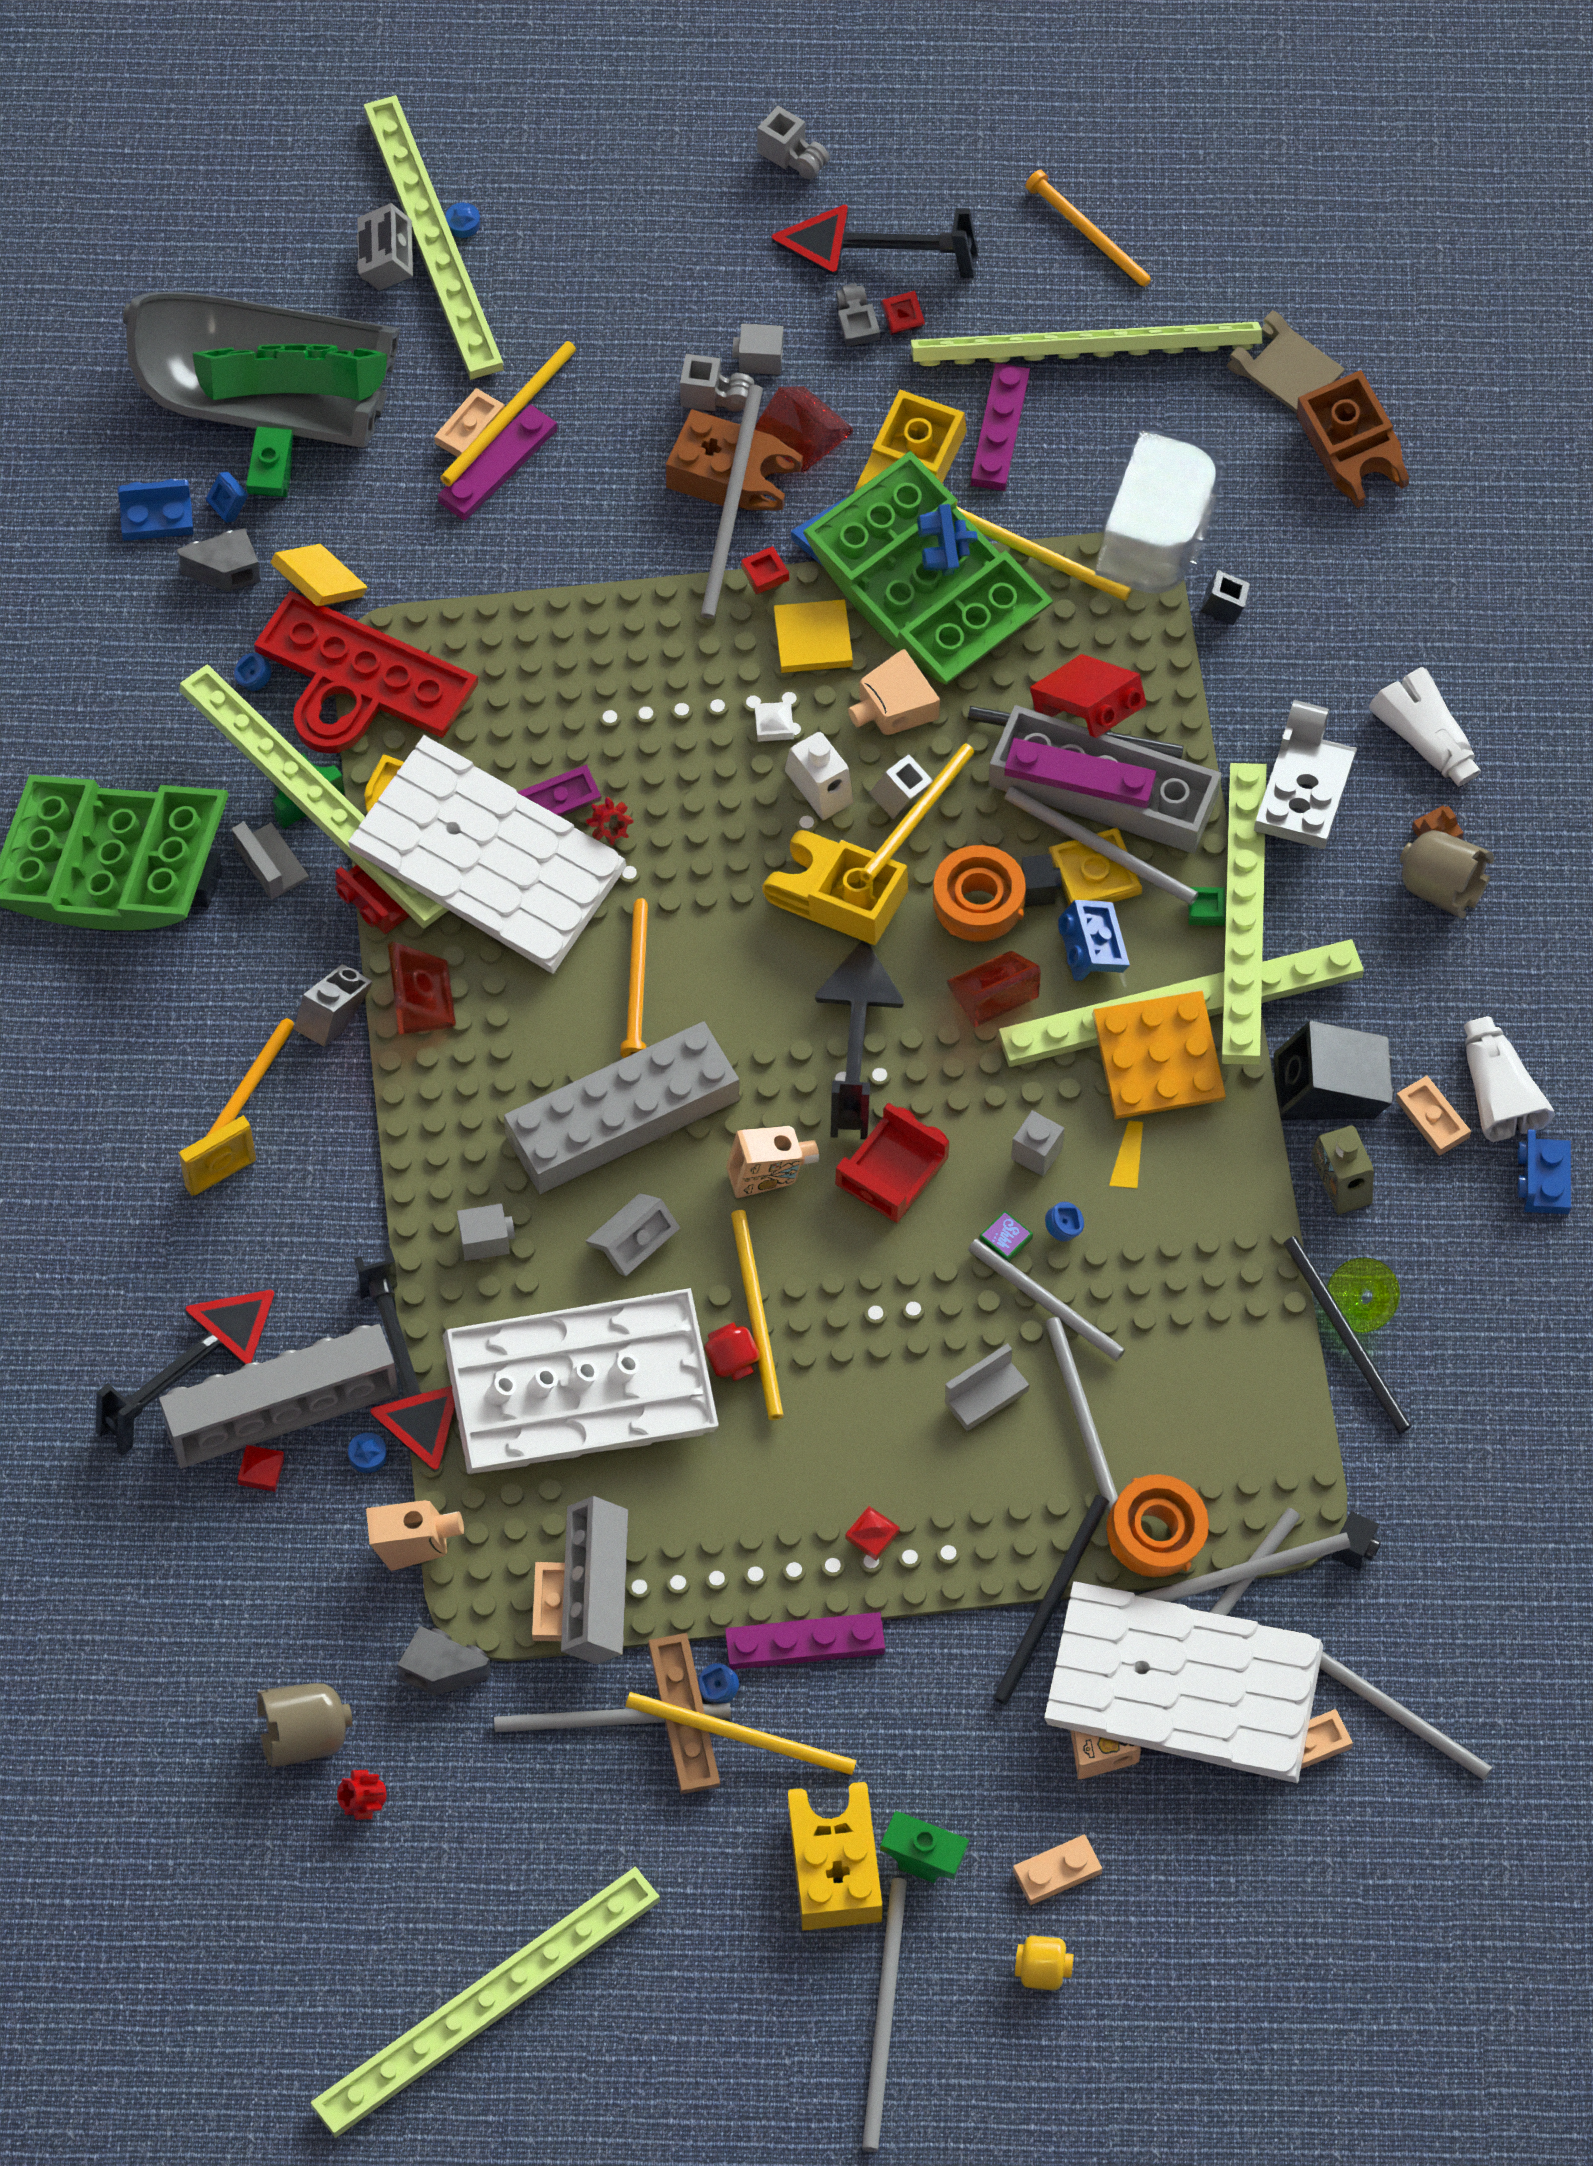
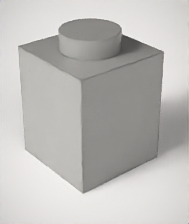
M741 324L740 337H734L732 358H739V372L781 375L783 326Z
M908 754L884 773L869 794L892 819H895L920 798L933 780Z
M1032 1110L1013 1137L1011 1159L1044 1177L1063 1149L1065 1128Z
M502 1204L457 1211L465 1261L510 1254L508 1240L515 1239L512 1216L504 1217Z

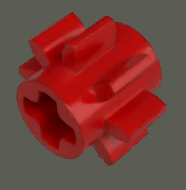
M606 797L605 804L599 806L591 805L594 812L592 818L586 819V823L591 827H597L592 833V836L597 841L605 835L607 842L610 845H614L615 839L621 836L624 838L629 837L626 833L627 825L634 823V820L628 815H623L628 809L623 802L618 803L614 807L613 801ZM613 815L616 819L610 821V816ZM609 822V827H606L604 823Z
M351 1770V1778H342V1782L337 1790V1800L340 1807L345 1810V1815H354L356 1820L372 1819L373 1811L382 1810L387 1792L384 1783L379 1780L378 1774H369L368 1770Z

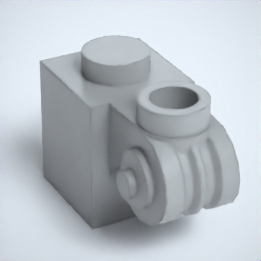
M777 106L757 127V153L784 169L789 165L799 171L802 177L811 179L816 177L819 170L829 162V153L820 143L812 142L809 145L805 142V121L780 106Z
M686 354L680 380L681 407L715 411L716 406L726 407L733 412L741 411L745 408L748 389L750 385H754V380L743 373L732 374L730 379L721 375V358Z

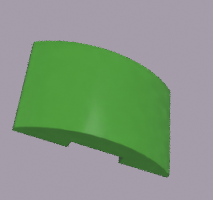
M909 451L806 528L803 534L831 578L868 623L898 652L905 649L920 670L947 685L1049 607L1053 600L1006 550L1000 553L956 507L958 500ZM950 504L954 533H956L955 521L965 520L966 531H976L978 541L969 544V556L960 557L958 546H956L959 568L954 570V575L943 576L942 570H924L922 550L924 548L939 547L937 535L920 537L917 526L919 515L935 512L939 505Z
M29 775L0 855V907L50 922L100 930H145L165 927L185 920L188 916L229 793L227 790L160 785L158 792L99 788L96 781L90 779Z

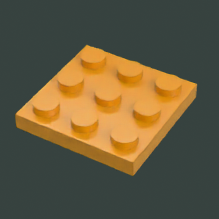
M1203 990L1093 1009L1092 1016L1115 1119L1225 1100L1226 1095Z

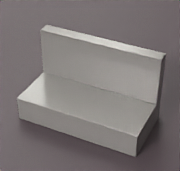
M245 822L231 828L234 847L271 900L309 880V875L272 823L253 833Z
M639 1193L586 1240V1243L589 1247L604 1251L617 1272L627 1276L677 1232L680 1226L662 1199Z
M1008 1343L945 1384L944 1403L966 1431L977 1426L1029 1391L1028 1382L1011 1362L1012 1348Z

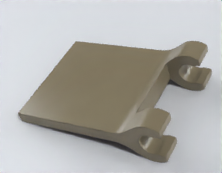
M1272 310L1264 318L1263 321L1266 324L1261 329L1265 336L1274 340L1255 360L1244 348L1238 346L1230 355L1232 360L1227 364V367L1233 373L1251 379L1297 414L1298 397L1337 381L1345 369L1294 332L1283 317Z

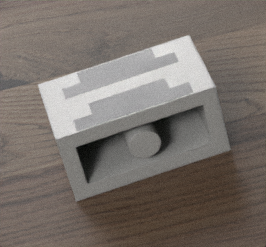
M392 203L358 217V233L356 235L358 243L357 270L361 278L380 291L413 277L411 219Z

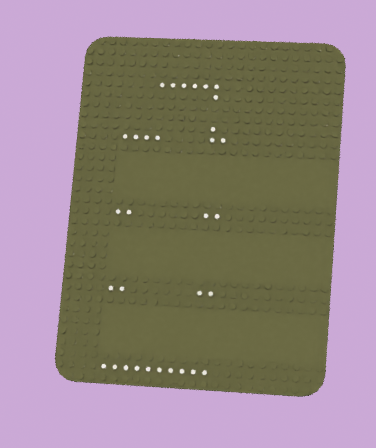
M1100 532L1029 540L1131 588L1127 601H1123L1002 543H991L1000 553L1006 550L1053 600V603L947 685L920 670L940 699L939 719L891 735L883 734L874 720L856 727L849 716L848 708L861 702L859 698V682L861 679L898 653V651L868 623L840 590L826 569L817 561L784 564L789 571V581L760 594H755L742 569L725 570L714 619H707L701 616L709 572L399 603L384 608H377L358 620L362 624L478 676L477 687L444 738L379 710L362 738L353 747L341 752L345 798L365 817L367 815L364 796L365 788L382 755L384 754L405 762L411 752L415 750L423 735L473 762L475 767L513 787L517 792L587 764L602 796L601 801L594 804L597 806L605 804L606 797L613 801L614 807L618 803L623 802L628 807L623 815H628L634 820V823L627 825L626 833L629 836L628 838L621 836L615 839L614 845H610L607 842L605 835L598 840L614 849L619 856L625 858L626 868L554 974L450 910L424 929L409 916L385 935L377 926L370 927L363 920L359 909L356 907L363 976L373 981L370 990L365 996L389 1243L395 1259L397 1287L394 1288L396 1313L420 1391L427 1393L451 1386L443 1341V1334L447 1329L689 1288L692 1291L703 1350L704 1345L709 1341L707 1336L709 1333L735 1322L736 1327H746L753 1338L731 1219L733 1211L744 1210L749 1227L783 1410V1418L775 1421L768 1419L758 1361L751 1365L754 1370L752 1374L733 1382L731 1376L720 1378L715 1374L704 1351L719 1425L714 1432L696 1437L652 1442L651 1445L587 1453L574 1458L530 1463L524 1467L467 1474L458 1424L459 1420L457 1419L455 1408L438 1472H433L410 1451L415 1502L430 1501L440 1515L459 1511L463 1519L464 1534L446 1538L447 1554L443 1557L421 1563L424 1595L433 1625L447 1633L452 1638V1641L464 1647L468 1644L476 1646L486 1653L489 1660L512 1662L569 1655L561 1652V1641H533L535 1562L565 1563L567 1506L592 1496L628 1509L623 1649L647 1647L648 1640L687 1633L689 1642L726 1638L725 1628L876 1612H881V1620L1041 1603L1095 1495H1101L1045 1323L1048 1319L1056 1316L968 1251L970 1244L975 1239H979L980 1234L1004 1210L1033 1233V1239L1009 1263L1125 1349L1123 1356L1116 1362L1061 1321L1117 1496L1119 1497L1126 1486L1131 1483L1132 1478L1157 1474L1172 1476L1185 1482L1196 1491L1205 1505L1209 1520L1208 1536L1204 1546L1192 1560L1191 1568L1187 1572L1181 1570L1166 1577L1153 1578L1142 1576L1129 1570L1112 1554L1106 1530L1108 1515L1105 1510L1060 1600L1071 1598L1073 1581L1127 1592H1140L1160 1589L1246 1563L1288 1508L1294 1509L1301 1517L1273 1554L1336 1536L1341 1532L1347 1520L1348 1493L1312 1291L1283 1245L1284 1241L1288 1238L1296 1236L1304 1248L1262 1011L1260 1065L1222 1064L1223 1013L1209 1016L1226 1095L1224 1101L1120 1119L1114 1118L1099 1045L1009 1067L998 1037L1000 1028L1224 972L1226 921L1225 926L1188 925V903L1137 875L1142 885V894L1113 902L1130 966L1123 973L1091 971L1082 981H1075L1071 967L1067 962V952L1063 937L1058 928V918L1069 907L1062 887L1055 891L1054 904L1025 907L1024 904L1023 919L1018 920L1016 925L1007 934L987 942H972L951 935L938 920L933 908V881L938 864L949 854L960 848L972 845L995 847L1010 855L1021 867L1022 857L1048 854L1049 847L1075 840L1005 800L1006 791L989 786L990 762L1005 727L968 720L970 706L1012 713L1014 706L1017 705L1035 711L1029 687L1080 654H1084L1139 673L1141 677L1146 706L1108 730L1109 732L1184 745L1181 760L1219 772L1186 585L1177 563L1159 545L1127 532ZM845 599L853 667L781 673L774 605ZM335 694L337 719L339 720L341 716L349 714L355 708L356 702L349 695ZM791 702L794 739L758 742L755 704ZM1065 711L1053 717L1078 726L1087 727L1084 718ZM817 732L824 734L847 764L853 795L852 805L824 821L785 772L790 748ZM963 744H968L974 749L973 756L890 858L907 865L908 892L876 946L869 943L904 999L903 1008L874 1006L866 1008L860 1082L870 1083L868 1136L881 1121L883 1108L887 1103H890L897 1108L903 1107L909 1110L916 1120L927 1127L933 1126L938 1128L949 1140V1158L900 1221L896 1223L835 1185L837 1165L844 1157L850 1160L865 1141L860 1139V1130L838 1129V1138L830 1137L833 1080L845 1081L851 1006L817 1003L815 1001V994L862 940L771 904L763 894L762 885L773 872L801 874L808 870L793 859L790 851V840L799 830L809 831L837 843L843 840L876 853L915 805V803L895 819L888 815L869 794L884 773L909 754L934 781ZM1221 781L1219 796L1195 854L1118 829L1128 853L1188 887H1225L1226 906L1229 826ZM591 805L561 816V818L574 824V828L594 838L592 833L597 827H591L586 823V819L592 818L594 812ZM1045 805L1095 834L1115 828ZM613 815L610 816V821L616 819ZM609 822L604 823V825L609 827ZM352 860V868H353V867H354L355 865H357V864ZM972 891L963 896L968 902L976 905H983L994 899L991 894L984 891ZM643 898L648 903L641 1041L647 1047H650L705 1021L739 1078L740 1100L539 1194L506 1137L504 1114L624 1059L620 1055V1045L627 1037L633 904L637 899ZM1032 1110L1065 1128L1063 1149L1044 1177L1011 1159L1013 1137ZM1128 1121L1143 1122L1138 1187L1109 1186ZM790 1126L795 1130L798 1143L815 1140L818 1147L819 1160L816 1163L801 1165L795 1183L741 1198L735 1197L726 1164L737 1131ZM639 1193L660 1198L680 1226V1229L627 1276L617 1272L604 1251L589 1247L586 1243V1240ZM1060 1202L1074 1204L1081 1211L1084 1218V1228L1081 1234L1067 1242L1055 1239L1048 1232L1045 1225L1047 1211ZM502 1204L504 1217L512 1216L515 1239L508 1240L510 1254L465 1261L457 1211ZM1008 1343L1012 1348L1011 1362L1028 1382L1029 1391L977 1426L966 1431L944 1403L945 1384ZM868 1506L900 1527V1533L877 1561L845 1539L847 1531ZM1147 1515L1141 1517L1143 1532L1149 1538L1162 1542L1172 1538L1169 1527L1161 1519ZM1324 1556L1260 1574L1254 1579L1283 1576L1312 1567Z

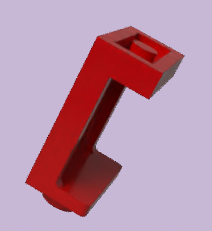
M1080 654L1029 687L1035 712L1054 717L1065 711L1082 717L1086 720L1089 735L1095 738L1146 706V698L1139 673L1084 654Z
M355 865L348 872L342 867L335 871L336 892L347 904L352 902L359 909L361 917L370 927L377 926L386 935L410 916L359 865Z
M887 1103L883 1108L881 1121L849 1160L844 1157L837 1165L835 1185L898 1223L949 1158V1140L938 1128L933 1126L927 1127L916 1120L909 1110L903 1107L897 1108Z

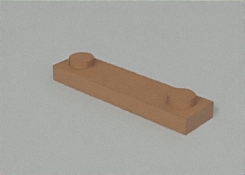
M687 1633L648 1640V1648L660 1701L705 1714ZM664 1719L680 1794L719 1787L720 1780L709 1732Z

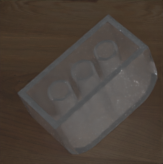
M1141 430L1105 528L1094 574L1095 577L1107 579L1148 593L1170 591L1183 581L1189 563H1197L1202 544L1198 543L1197 540L1202 541L1206 537L1211 519L1205 517V514L1211 516L1217 495L1211 493L1215 479V467L1210 457L1204 451L1193 445Z

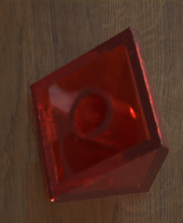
M805 386L779 387L755 425V430L775 436L786 446L803 456V466L800 470L802 473L853 433V428ZM785 457L788 461H790L791 463H794L792 460H790L789 458Z
M393 941L389 943L388 952L399 1034L447 1029L455 1026L456 1020L448 960Z
M1010 950L947 980V983L975 1028L1038 998L1041 970L1038 964Z

